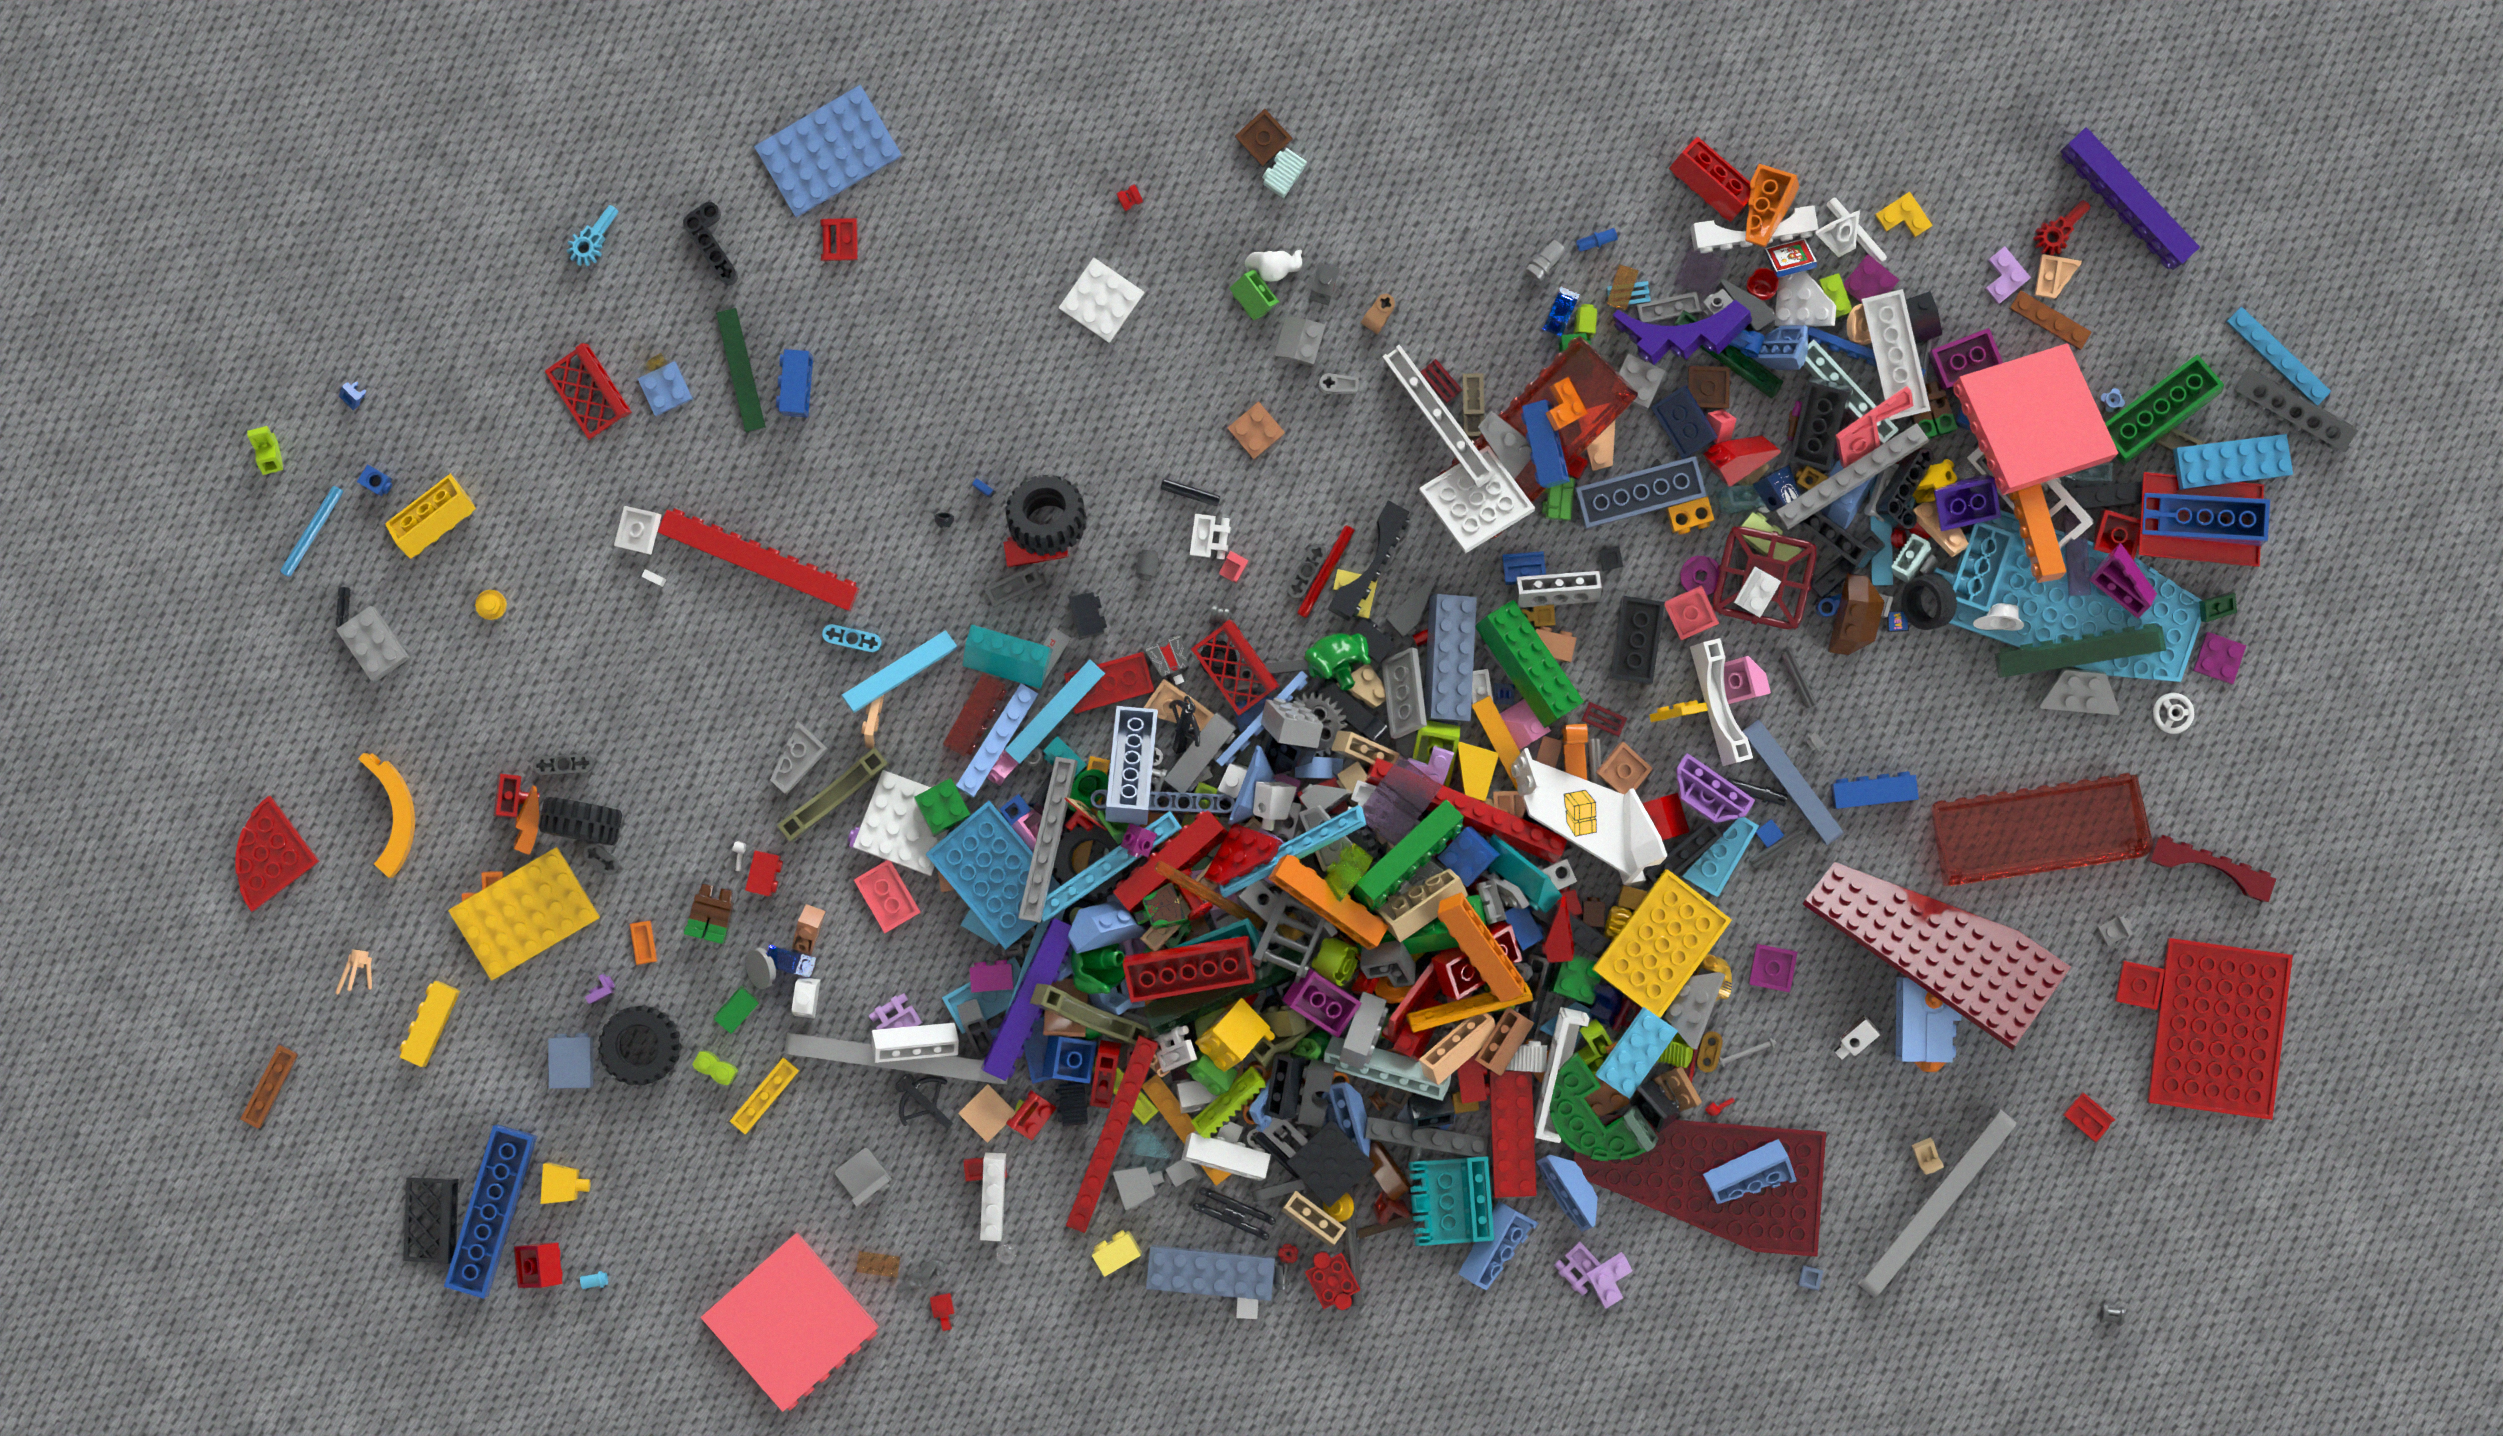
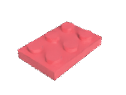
M886 860L854 879L884 933L921 913L892 862Z

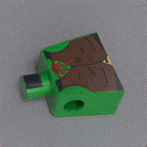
M1172 883L1143 898L1146 909L1134 913L1138 925L1150 921L1154 930L1187 923Z

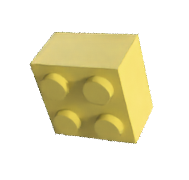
M1121 1230L1113 1235L1112 1241L1107 1243L1104 1240L1094 1246L1095 1251H1093L1092 1257L1104 1277L1141 1256L1142 1251L1130 1231L1124 1232V1230Z

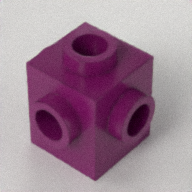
M1129 823L1121 847L1128 849L1127 854L1139 858L1140 854L1148 857L1157 833Z

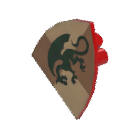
M1064 798L1077 809L1065 825L1068 829L1073 830L1076 824L1079 823L1087 831H1090L1094 825L1085 818L1087 817L1107 831L1100 818L1084 803L1071 798Z

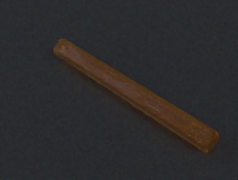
M1162 861L1156 863L1154 869L1157 873L1240 920L1249 918L1256 929L1262 926L1263 920L1259 916L1224 898L1222 895Z

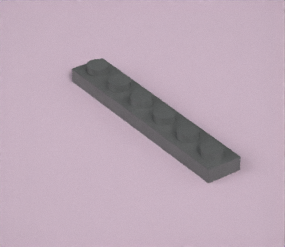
M1372 1117L1366 1118L1364 1139L1470 1158L1486 1157L1489 1139L1433 1128L1413 1130L1411 1124Z

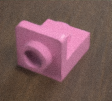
M1004 749L987 778L992 783L1001 786L1019 763Z

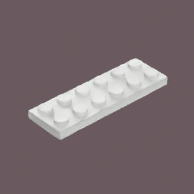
M1903 289L1862 299L1885 401L1906 386L1912 392L1914 406L1890 416L1889 420L1931 411Z

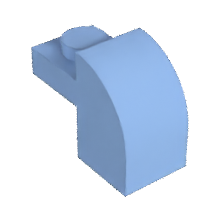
M1313 757L1312 763L1295 767V778L1331 779L1336 777L1339 780L1337 774L1343 771V759Z
M1116 987L1110 989L1109 994H1088L1096 1008L1111 1014H1122L1133 1005L1130 1002V997L1118 993Z

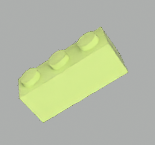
M1752 512L1741 525L1771 533L1776 531L1780 535L1783 534V531L1776 525H1769L1766 522L1767 518L1759 512L1756 514ZM1742 535L1747 543L1767 557L1770 545L1769 540ZM1776 542L1773 559L1788 561L1802 550L1799 547Z

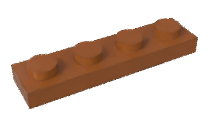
M2021 290L2009 308L2079 350L2083 348L2091 334L2090 330Z
M278 1045L240 1120L258 1129L261 1128L299 1055L298 1053Z

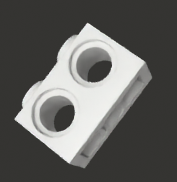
M1560 857L1555 863L1550 862L1551 866L1544 869L1542 865L1537 867L1549 877L1558 890L1577 882L1567 859L1562 860ZM1560 866L1566 869V876L1562 879L1558 878L1555 874L1556 869Z

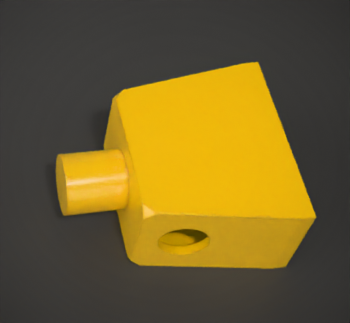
M1944 459L1941 464L1930 465L1912 495L1917 503L1935 501L1934 490L1957 481V476L1952 470L1954 463L1951 460Z
M553 1163L543 1164L540 1204L573 1201L578 1198V1191H590V1179H579V1169Z

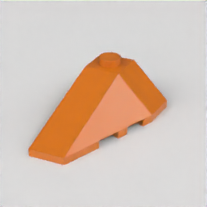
M1758 164L1750 184L1751 191L1745 240L1746 242L1766 247L1791 206L1799 189V182L1795 174Z

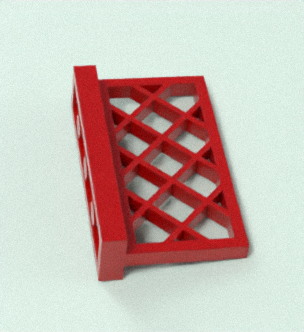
M581 343L575 347L574 351L546 369L545 373L588 440H590L621 418L631 414L632 411L590 346ZM576 355L581 360L579 369L570 368L571 359ZM557 368L565 369L563 381L556 380L552 374ZM569 370L579 372L577 384L567 382ZM583 373L590 374L592 377L591 386L581 385ZM566 384L576 386L574 398L567 397L565 394ZM580 387L590 389L588 401L578 399ZM594 390L601 391L603 395L601 404L592 402ZM577 401L587 403L585 415L577 413ZM591 404L601 406L599 418L589 416ZM605 407L611 408L616 416L610 420L603 419ZM588 418L598 420L597 429L592 433L587 428Z
M1231 619L1191 648L1238 716L1280 688L1277 681ZM1222 631L1228 636L1227 646L1216 644L1217 635ZM1230 642H1232L1235 647H1230ZM1203 645L1212 646L1210 658L1202 657L1198 649ZM1215 646L1226 648L1225 660L1213 659ZM1229 649L1238 650L1240 653L1239 663L1228 661ZM1213 661L1224 663L1222 675L1214 674L1211 670ZM1227 663L1238 665L1236 677L1225 675ZM1241 665L1250 667L1252 670L1251 679L1239 678ZM1225 678L1236 679L1234 692L1227 691L1224 688ZM1239 680L1250 682L1248 694L1237 692ZM1253 682L1261 683L1266 691L1259 696L1252 695ZM1237 695L1248 696L1247 705L1242 709H1239L1235 703Z
M1433 962L1429 964L1389 1018V1023L1382 1031L1381 1036L1394 1044L1408 1024L1406 1014L1417 1012L1428 997L1434 999L1441 990Z

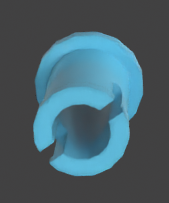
M599 1271L598 1274L581 1276V1288L597 1286L603 1288L605 1285H608L607 1273Z

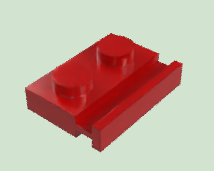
M2084 1092L2080 1094L2063 1114L2064 1117L2094 1142H2097L2112 1122L2115 1121L2110 1114Z

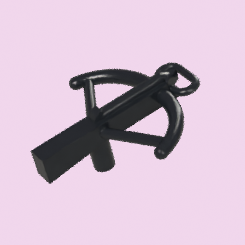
M1185 696L1184 702L1178 699L1173 700L1169 704V708L1173 709L1178 727L1175 730L1176 736L1172 749L1178 754L1186 752L1187 738L1194 740L1196 747L1200 746V729L1193 715L1196 708L1190 697ZM1176 705L1182 708L1180 718L1178 715Z
M905 1074L895 1085L898 1092H905L899 1103V1117L902 1125L907 1126L906 1120L930 1113L948 1131L953 1122L936 1106L941 1084L946 1085L948 1081L941 1077L929 1076L913 1083L914 1078L910 1074ZM906 1077H909L911 1081L908 1084L904 1083L905 1087L899 1089V1084ZM928 1082H938L933 1103L917 1089L919 1086ZM911 1095L925 1111L905 1116L904 1107L909 1096Z

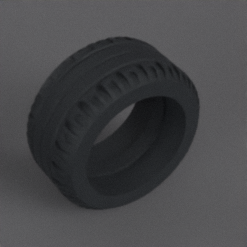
M1928 574L1912 579L1904 587L1901 596L1902 611L1911 625L1921 630H1932L1945 626L1953 619L1956 612L1957 596L1949 581L1939 575ZM1924 587L1929 588L1937 600V612L1934 618L1930 617L1922 607L1921 594Z

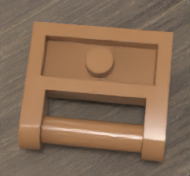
M1682 1066L1661 1073L1652 1079L1656 1085L1658 1084L1664 1089L1665 1095L1669 1100L1676 1102L1680 1112L1698 1106L1702 1102ZM1665 1080L1667 1081L1668 1085L1670 1086L1671 1090L1673 1091L1674 1095L1676 1096V1098H1677L1679 1104L1677 1103L1676 1099L1674 1098L1673 1094L1671 1093V1091H1670L1669 1087L1667 1086Z

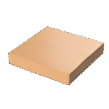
M987 1084L958 1114L988 1143L1006 1125L1009 1118L1012 1119L1015 1115V1110Z

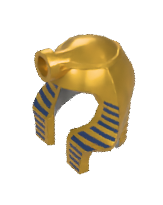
M1706 955L1691 976L1718 972L1725 974L1716 1001L1719 998L1728 999L1732 988L1730 966L1720 957Z

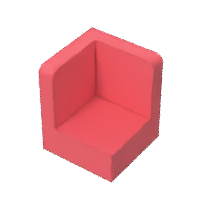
M1724 409L1708 413L1707 420L1718 436L1713 442L1718 444L1719 442L1731 440L1736 418Z
M1230 551L1219 574L1237 584L1248 564V560Z

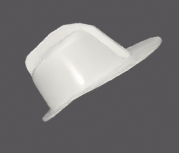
M2005 603L1993 605L1987 616L1980 617L1973 622L1974 627L1982 630L2015 631L2024 627V623L2019 619L2018 606Z

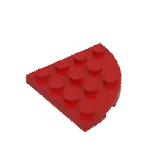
M272 796L266 797L253 810L245 827L242 828L236 848L235 870L238 876L240 892L251 912H254L320 862Z

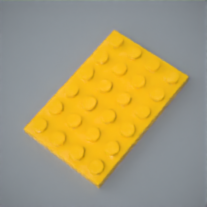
M557 846L448 910L491 981L600 918Z
M1665 869L1592 970L1641 1008L1645 1007L1661 1018L1732 919L1671 871Z

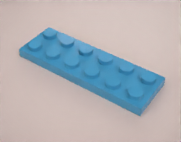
M2287 434L2173 449L2179 490L2293 475Z

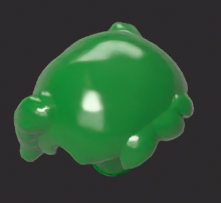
M1338 633L1321 638L1315 642L1312 648L1306 650L1304 657L1308 663L1309 674L1312 678L1316 679V675L1321 679L1323 677L1326 679L1333 677L1337 679L1340 690H1349L1355 685V681L1350 674L1354 670L1353 663L1362 662L1364 665H1369L1371 662L1368 656L1367 639L1359 633L1355 635Z
M1116 943L1081 953H1076L1073 948L1071 968L1074 974L1073 985L1077 990L1088 994H1109L1110 989L1116 987L1125 979L1123 968L1125 956L1121 951H1117L1119 944Z

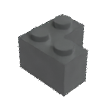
M1394 940L1380 943L1371 950L1362 947L1360 967L1367 979L1388 976L1394 988L1415 984L1416 964L1403 942Z

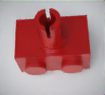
M498 775L493 816L517 817L519 804H524L529 793L521 792V776Z

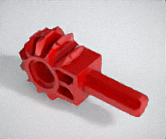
M2081 200L2064 218L2060 216L2055 222L2051 220L2048 225L2045 222L2042 223L2041 228L2035 230L2038 235L2033 237L2034 241H2039L2035 248L2042 246L2041 254H2044L2047 250L2050 256L2054 255V251L2060 254L2062 249L2068 246L2065 241L2069 240L2068 235L2074 230L2072 226L2090 210L2089 203ZM2048 234H2052L2055 237V243L2048 241Z

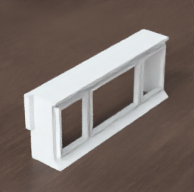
M1978 447L1967 457L1968 460L1982 475L1988 474L1994 477L1992 471L1982 461L1985 455ZM2057 479L2046 481V483L2061 500L2049 510L2050 517L2067 505L2081 521L2075 529L2058 543L2061 549L2072 538L2075 540L2094 524L2092 522L2094 520ZM1997 488L2000 496L2014 510L2013 500H2010L2009 494L2002 495L2001 491Z
M1564 1007L1559 1009L1547 1060V1069L1544 1073L1534 1115V1127L1537 1131L1535 1138L1557 1143L1561 1141L1552 1122L1549 1106L1558 1069L1573 1055L1579 1026L1588 1027L1589 1017L1587 1013Z

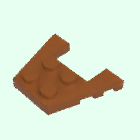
M1618 1042L1605 1047L1608 1056ZM1594 1075L1601 1087L1586 1096L1585 1099L1599 1118L1629 1104L1628 1097Z

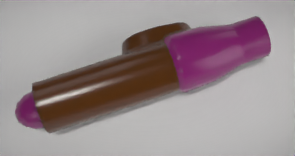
M1800 401L1795 402V406L1789 414L1788 422H1790L1787 434L1789 441H1792L1795 437L1802 406Z

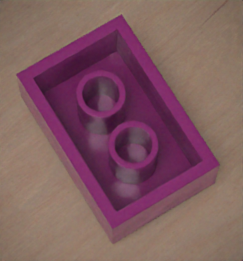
M1990 328L1928 352L1930 362L1942 390L1953 388V384L1960 376L2003 363Z
M1309 968L1305 978L1301 977L1299 983L1294 981L1282 999L1289 1007L1339 1038L1362 1004L1353 995Z

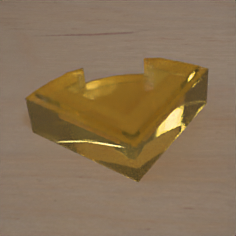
M659 353L647 361L646 366L649 371H652L666 364L667 360L662 353Z

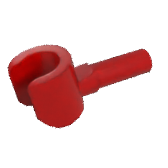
M1732 1097L1719 1106L1712 1102L1705 1110L1711 1116L1718 1115L1722 1109L1734 1103L1735 1100Z

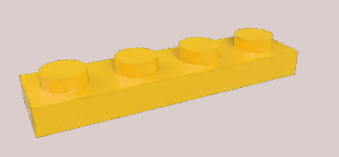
M783 1057L730 1122L746 1135L800 1070Z

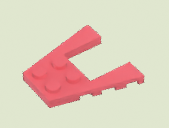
M1908 386L1836 434L1840 463L1843 468H1846L1880 446L1877 422L1914 406L1912 392Z

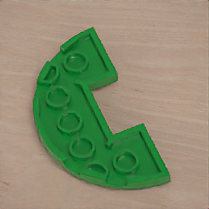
M1576 1052L1558 1070L1549 1106L1552 1122L1559 1136L1570 1148L1578 1153L1590 1156L1591 1159L1601 1161L1612 1159L1626 1160L1646 1151L1645 1148L1642 1149L1637 1144L1636 1135L1633 1131L1627 1129L1623 1116L1605 1127L1589 1105L1585 1097L1599 1089L1601 1085L1579 1053Z

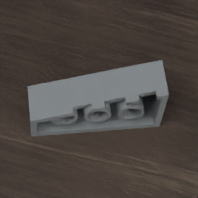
M1217 712L1200 732V746L1196 747L1195 741H1193L1164 780L1180 793H1186L1187 791L1191 793L1198 784L1195 780L1199 775L1203 777L1211 768L1208 764L1212 759L1216 761L1222 754L1221 748L1225 743L1229 745L1236 736L1234 731L1238 726L1221 712Z

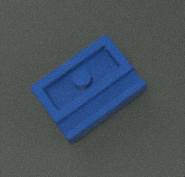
M1544 551L1502 555L1505 585H1515L1517 577L1546 575Z

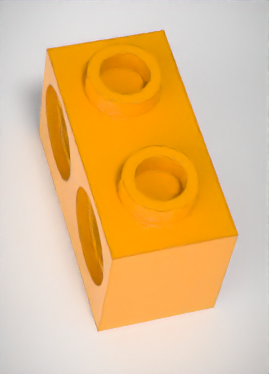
M1708 496L1666 509L1672 532H1678L1679 535L1691 532L1690 528L1698 526L1699 530L1710 527V522L1714 521ZM1697 509L1705 511V519H1698L1695 512ZM1681 514L1685 516L1686 523L1679 525L1676 522V515Z

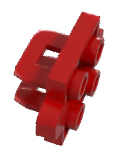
M1326 1251L1314 1254L1312 1259L1314 1267L1304 1272L1322 1308L1326 1309L1333 1304L1341 1311L1349 1308L1352 1305L1351 1295L1361 1289L1342 1252L1333 1257Z

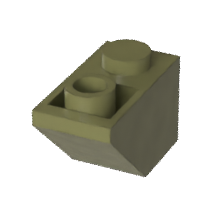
M1278 1005L1267 1007L1266 1012L1259 1014L1278 1037L1296 1035L1307 1031L1305 1017L1288 1005L1281 1006L1280 1009Z

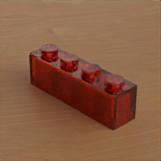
M983 672L943 745L964 757L967 754L971 755L976 748L974 742L977 736L982 737L987 728L984 725L988 718L992 719L997 710L994 706L998 700L1002 701L1007 693V690H1005L1006 685Z

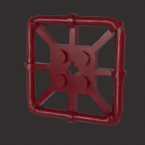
M1743 526L1732 527L1726 540L1721 565H1718L1717 569L1719 574L1713 596V610L1724 616L1750 621L1754 625L1759 623L1781 629H1797L1803 617L1808 592L1812 588L1810 583L1817 558L1816 545L1806 540L1780 535L1776 531L1771 533ZM1742 535L1769 540L1770 545L1767 557L1753 554ZM1736 538L1748 556L1745 571L1729 567ZM1776 542L1805 549L1788 561L1773 559ZM1808 555L1802 584L1786 580L1789 566ZM1754 566L1780 580L1781 583L1770 601L1777 602L1788 621L1762 615L1758 617L1753 613L1724 607L1734 601L1740 592L1739 590L1721 602L1727 572L1743 576L1741 589ZM1785 585L1800 588L1794 618L1782 601Z

